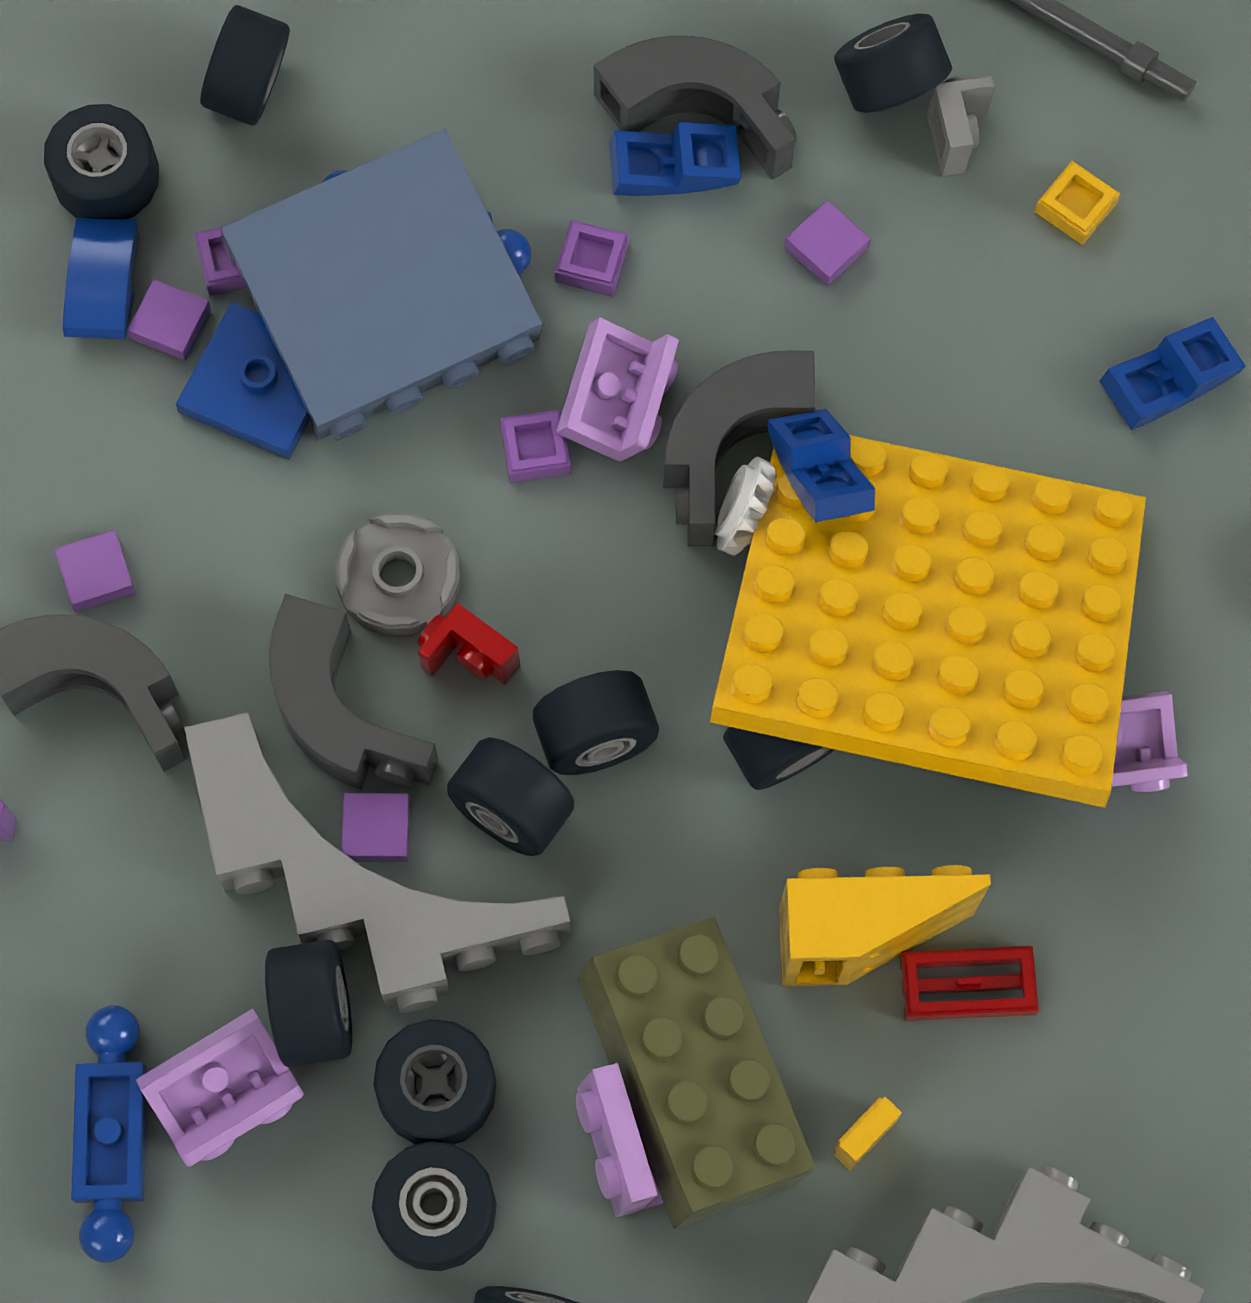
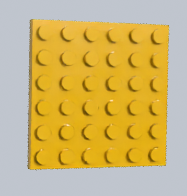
M849 435L850 459L875 487V510L814 522L792 488L773 447L770 463L775 468L776 474L773 484L774 492L769 499L768 510L764 513L762 519H756L759 521L758 529L754 530L712 706L710 723L1105 808L1112 788L1146 497Z

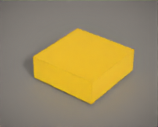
M1071 161L1038 200L1034 212L1083 246L1115 207L1120 193L1074 161Z
M879 1097L838 1140L833 1149L835 1151L833 1155L851 1171L896 1124L902 1112L886 1097L883 1099Z

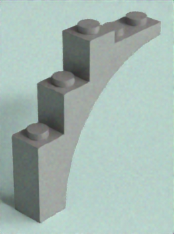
M248 712L184 727L214 868L224 891L235 888L237 894L257 893L271 888L275 884V878L285 876L296 928L302 944L332 940L340 951L355 945V937L367 934L381 996L386 1008L398 1006L401 1013H410L438 1004V995L450 993L444 967L457 964L459 971H473L494 964L497 961L496 954L520 948L523 955L542 954L561 946L560 938L571 936V921L564 896L513 904L457 901L406 888L360 866L323 839L289 802L265 761Z
M1042 1166L1040 1172L1029 1167L1020 1175L990 1238L980 1233L983 1224L968 1213L951 1206H946L943 1213L931 1208L924 1216L893 1280L882 1275L886 1265L870 1254L854 1247H849L846 1255L833 1249L805 1303H969L974 1300L1022 1290H1081L1131 1300L1136 1303H1200L1205 1289L1189 1281L1192 1272L1180 1263L1157 1254L1150 1261L1127 1249L1130 1240L1117 1230L1098 1222H1092L1090 1228L1081 1225V1220L1091 1199L1077 1192L1080 1184L1074 1178L1053 1167Z

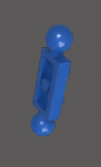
M117 1005L100 1008L88 1020L85 1032L86 1040L92 1051L98 1055V1063L76 1064L71 1200L75 1203H94V1211L81 1224L79 1241L87 1256L103 1263L114 1262L122 1258L130 1250L134 1241V1227L130 1218L121 1211V1202L144 1201L146 1098L140 1090L136 1079L147 1073V1066L144 1062H125V1055L131 1052L138 1042L140 1030L138 1021L133 1013Z

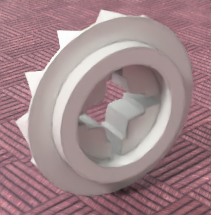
M755 457L748 466L742 465L732 478L715 519L714 534L718 536V550L735 556L750 544L754 530L758 529L759 521L756 519H762L764 513L768 510L767 505L774 492L773 484L776 474L775 468L771 466L770 462L760 457Z

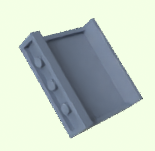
M446 128L220 227L223 247L233 267L237 266L311 417L317 440L331 434L336 441L348 438L367 427L366 418L386 409L389 410L391 415L407 411L424 400L423 392L443 383L446 389H453L464 385L480 374L478 367L497 358H500L502 364L514 362L535 349L533 342L539 340L543 323Z

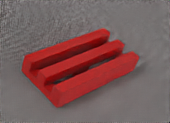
M1033 946L901 952L899 956L900 969H902L903 975L901 983L902 995H904L905 1021L1036 1015L1039 1011ZM1020 964L1021 973L1015 975L917 978V969ZM1022 990L1023 998L919 1002V994Z

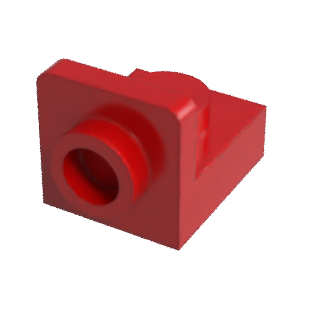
M459 603L453 607L446 617L442 614L436 615L427 624L418 639V645L421 646L418 651L421 668L431 676L437 672L455 649L459 651L456 654L457 660L472 674L483 680L492 675L506 685L521 666L518 647Z

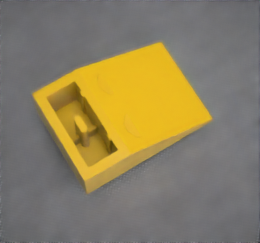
M962 865L934 868L931 870L932 876H905V870L899 867L871 868L865 871V877H838V871L830 868H811L799 871L798 878H787L779 906L782 986L848 985L899 957L901 952L910 951L973 916L991 885L990 874L972 875V868Z

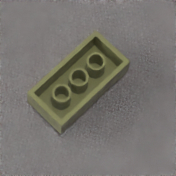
M715 916L593 956L577 980L610 1065L615 1063L619 1065L648 1164L674 1229L796 1185L816 1168Z

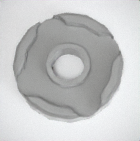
M410 512L383 513L369 519L370 523L362 526L357 532L355 529L344 540L335 561L337 591L348 614L364 628L386 636L414 635L423 631L436 615L442 614L445 616L452 609L461 587L459 555L453 542L451 543L450 539L443 533V530L432 520ZM396 560L409 562L416 569V574L412 581L401 587L390 586L381 579L383 568L388 563Z

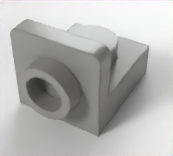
M968 75L955 76L940 83L933 89L927 117L942 177L965 173L972 149L979 147V127L976 117H982L988 113L995 91L991 76L973 78Z

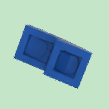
M678 122L672 134L615 130L609 141L613 195L653 196L692 193L737 185L741 180L736 125Z
M76 218L65 288L63 312L64 337L126 339L134 300L131 278L140 239L137 220Z
M1211 317L1165 336L1156 349L1109 368L1099 381L1132 431L1206 394L1239 374L1246 365L1215 319Z
M827 409L768 420V433L781 466L797 497L814 522L875 510V487L851 461L850 436Z

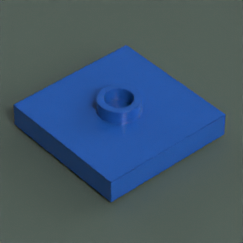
M231 302L176 402L178 413L289 460L311 417L260 313Z

